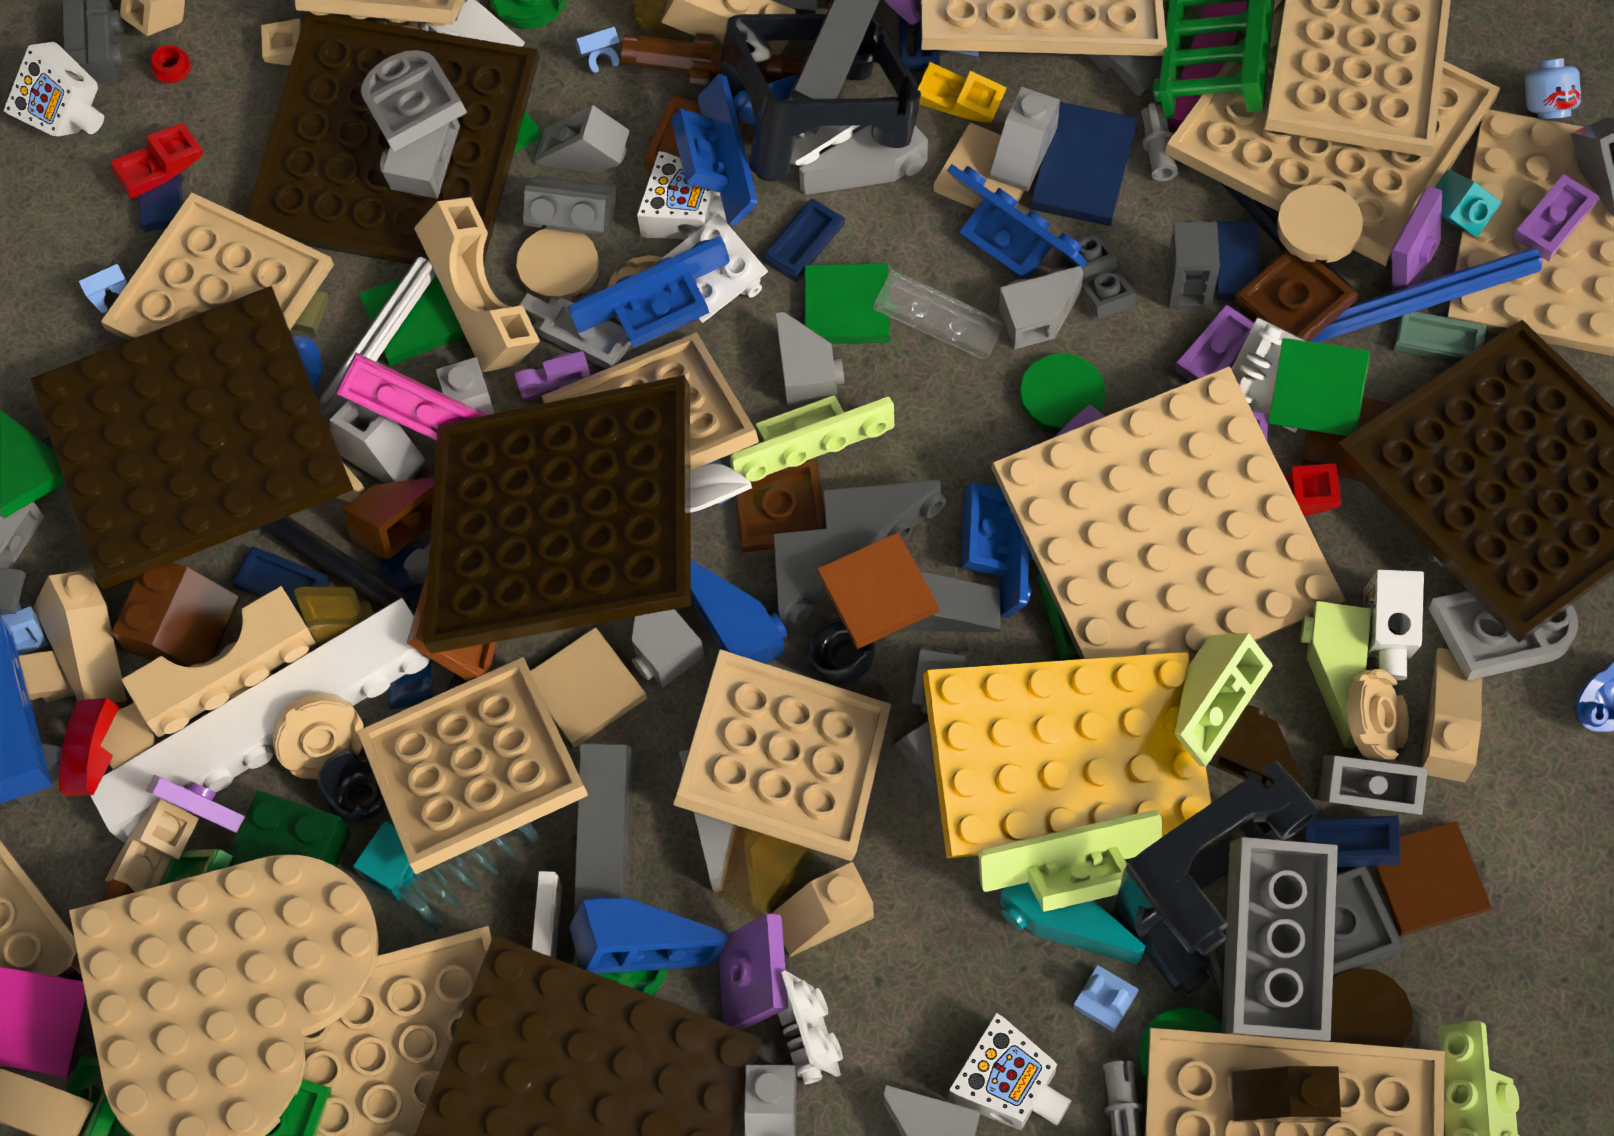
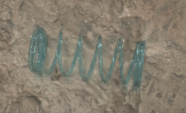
M530 823L516 828L528 842L535 843V840H539L537 832ZM504 835L499 836L502 841L499 838L492 839L514 859H518V854ZM481 845L477 846V848L486 860L472 849L467 851L493 874L499 876V870ZM459 855L455 856V859L467 877L448 862L444 861L441 863L473 890L481 893L480 886L469 873ZM435 865L432 868L449 895L426 877L420 874L415 875V873L412 874V882L422 900L406 884H401L397 891L433 931H438V928L443 927V921L423 893L416 878L428 884L458 910H462V904Z

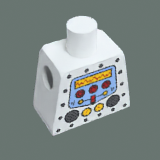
M49 42L29 45L3 111L57 137L78 133L81 129L88 134H93L100 129L104 121V115L91 106L98 90L97 82L57 43Z
M659 151L637 214L641 237L685 240L717 214H720L727 223L720 193L686 183L681 159Z
M1377 570L1363 589L1364 608H1371L1367 657H1379V669L1387 671L1396 681L1407 679V658H1411L1421 647L1424 572ZM1389 629L1394 630L1397 635L1393 634Z
M996 1013L949 1090V1101L954 1104L980 1111L981 1115L1018 1130H1022L1032 1111L1057 1126L1072 1100L1048 1086L1056 1072L1057 1064L998 1013Z

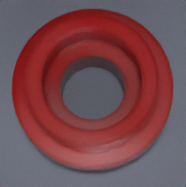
M164 45L153 53L150 68L158 81L176 83L188 75L191 69V61L187 53L179 47Z

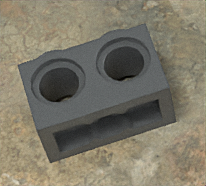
M1197 219L1174 222L1166 265L1169 309H1211L1220 268L1217 222H1203Z

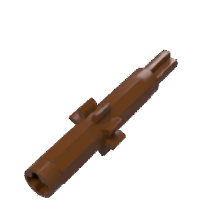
M696 33L694 42L624 34L621 64L690 74V84L708 86L710 77L718 75L723 46L714 45V35ZM771 54L767 61L761 63L760 71L765 81L772 83L792 75L798 76L804 61L783 58V55Z

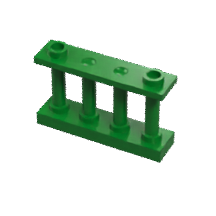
M1165 0L1168 12L1166 26L1167 46L1163 50L1160 78L1154 79V98L1156 103L1162 102L1166 119L1174 118L1177 97L1236 92L1238 96H1244L1247 112L1264 111L1275 0ZM1242 1H1246V4L1249 5L1248 10H1243L1240 15L1186 20L1187 7ZM1243 31V34L1246 35L1245 40H1239L1238 45L1182 50L1184 36ZM1240 61V64L1243 65L1242 70L1236 71V74L1231 76L1179 80L1180 66Z

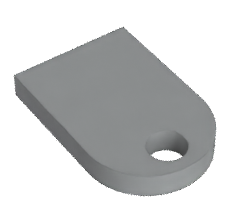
M405 51L388 57L377 64L367 74L362 83V97L393 152L467 113L435 58L424 51Z
M1469 591L1433 598L1428 608L1466 681L1554 661L1567 652L1578 631V618L1572 605L1557 615L1561 622H1547L1520 643L1508 633Z

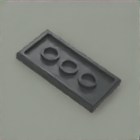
M1366 866L1354 867L1337 873L1333 978L1339 973L1362 968L1404 951V946ZM1227 914L1222 915V917L1225 920L1227 918ZM1225 928L1222 932H1223V934L1226 936V928ZM1225 941L1205 955L1211 962L1208 971L1222 1003Z

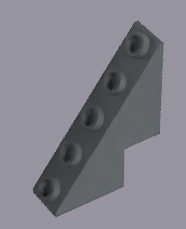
M940 480L824 490L826 529L774 534L778 610L784 627L788 628L792 624L802 623L812 613L813 607L826 597L830 598L818 576V568L899 532L904 541L911 534L913 527L926 517L932 518L937 515L946 503V499L941 495Z

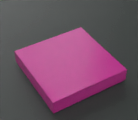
M0 967V1066L69 1077L86 1004L83 981Z

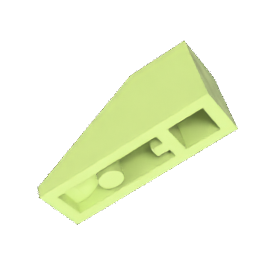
M1317 601L1312 617L1304 616L1300 642L1308 643L1307 660L1344 748L1354 749L1356 744L1353 741L1348 726L1347 694L1353 677L1360 671H1366L1371 608Z
M1249 633L1209 635L1187 667L1174 735L1201 767L1207 766L1273 666Z

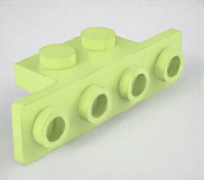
M835 395L756 423V432L761 443L732 453L730 455L731 469L749 481H758L768 474L790 466H799L809 459L828 452L840 451L847 445L863 439L878 437L895 426L894 404L890 397H885L844 412Z
M1151 810L980 850L978 853L980 885L983 891L988 892L1028 882L1043 912L1117 895L1123 872L1127 865L1125 859L1137 856L1144 849L1162 838V817L1157 810Z
M1475 1020L1440 1026L1437 1030L1439 1051H1445V1136H1519L1516 1121V1112L1519 1109V1095L1516 1087L1513 1085L1512 1078L1489 1069L1485 1023Z

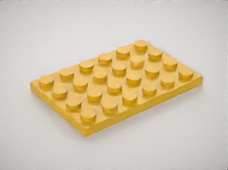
M1188 652L935 669L924 672L923 682L946 858L978 856L979 851L1151 810H1157L1162 817L1163 837L1211 804L1206 767L1199 766L1174 735L1187 667L1190 665Z

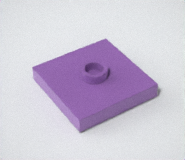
M1430 186L1427 189L1425 188L1392 248V292L1418 284L1441 242L1442 190Z
M766 913L727 934L728 941L719 954L723 1023L739 1030H744L788 1009L787 990L781 972L786 971L781 915Z

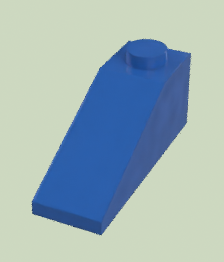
M691 560V600L720 649L764 664L784 655L783 638L787 637V632L776 613L769 615L760 601Z
M598 896L589 900H583L569 926L581 969L594 974L713 966L728 941L724 931L630 898L608 899L604 896Z

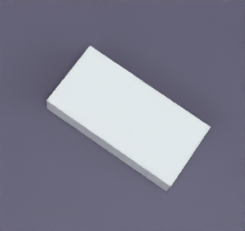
M539 871L532 950L557 959L563 886L556 872Z

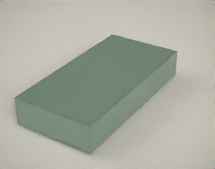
M1411 312L1399 316L1393 351L1458 363L1484 345L1487 325L1422 312Z

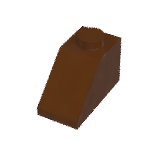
M434 477L381 483L371 486L343 508L351 540L385 560L394 556L431 527Z

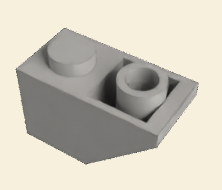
M1081 266L1070 269L1058 268L1041 277L1029 280L1017 279L1010 282L1007 286L1000 287L999 309L1014 349L1044 342L1056 337L1081 294L1083 280Z
M348 400L329 420L330 431L340 456L383 483L412 480L426 465L425 458L398 422L362 405Z

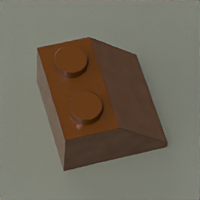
M171 562L137 577L111 633L127 653L151 660L163 656L170 662L183 667H190L199 663L204 664L215 657L240 601V597L189 567Z

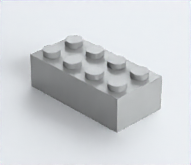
M1246 837L1230 842L1226 918L1228 925L1226 927L1221 1033L1311 1041L1331 1040L1338 845Z

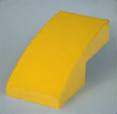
M930 62L917 91L920 90L921 92L919 104L971 121L991 123L1007 87L972 71L969 72L967 78H964Z

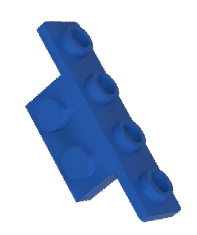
M718 74L698 96L701 115L680 108L671 120L686 183L719 192L727 223L736 226L757 204V196L727 76Z
M951 164L947 169V172L957 182L983 199L959 232L981 250L1022 279L1027 280L1051 248L1077 266H1081L1082 269L1085 267L1087 261L1079 253L1082 246L1069 235L1062 232L1059 237H1056L1047 230L1050 226L1049 222L1032 210H1029L1026 215L1017 210L1015 206L1018 204V201L998 187L995 193L983 186L987 180L971 167L966 166L962 171Z
M721 236L711 240L700 241L688 251L673 258H664L643 272L634 276L623 277L613 286L598 293L587 294L581 297L576 303L568 307L577 331L579 333L584 332L617 316L634 349L710 313L694 280L730 262L726 245Z
M1023 444L1012 454H1015L1032 446ZM971 482L964 488L961 567L1000 577V616L1009 618L1025 607L1030 599L1032 587L1028 581V572L1032 554L1002 490Z

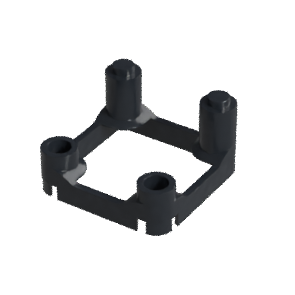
M740 14L728 19L718 74L727 76L732 99L740 91H747L750 96L756 129L749 168L758 178L772 182L787 176L790 172L797 135L818 126L872 125V138L879 144L890 148H903L910 144L919 111L918 106L921 92L920 90L916 91L918 84L885 30H881L879 39L877 38L880 24L872 18L846 78L857 81L866 80L872 74L874 63H879L898 97L776 99L760 71L761 63L767 61L771 56L772 51L768 41L814 40L826 14Z
M1274 761L1263 767V770L1269 776L1265 786L1254 774L1144 849L1124 869L1113 912L1123 926L1146 946L1144 953L1174 992L1184 989L1189 994L1202 986L1210 978L1206 970L1211 966V962L1205 955L1216 949L1226 939L1222 931L1227 927L1228 923L1202 890L1229 872L1230 842L1234 841V839L1229 835L1196 858L1194 856L1252 815L1254 816L1241 827V830L1248 838L1288 841L1289 837L1303 829L1320 812L1318 806L1279 761Z

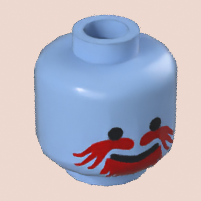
M1564 58L1538 61L1539 69L1532 70L1525 76L1527 110L1537 113L1538 119L1572 116L1571 110L1577 108L1581 103L1579 70L1574 66H1564Z

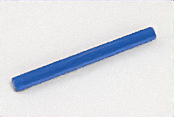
M1529 248L1351 305L1310 342L1324 341L1540 272L1543 264L1542 258L1537 248Z

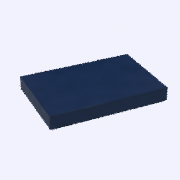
M1060 102L1058 128L1042 160L1031 200V210L1111 226L1138 117Z

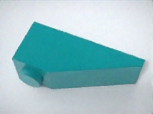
M1028 882L1005 887L1001 891L1000 905L1003 907L1001 913L1013 927L1020 931L1026 927L1035 936L1134 965L1143 957L1146 946L1094 900L1043 912Z

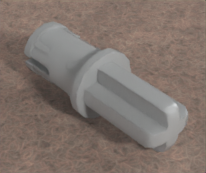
M1150 103L1147 108L1141 111L1145 132L1142 144L1144 150L1148 151L1152 178L1156 181H1168L1178 174L1175 160L1165 154L1166 145L1173 136V133L1169 131L1163 106Z
M1123 1061L1108 1062L1103 1065L1108 1096V1106L1104 1108L1105 1115L1110 1116L1112 1136H1141L1139 1113L1143 1112V1106L1137 1100L1134 1062L1126 1061L1125 1066H1123Z

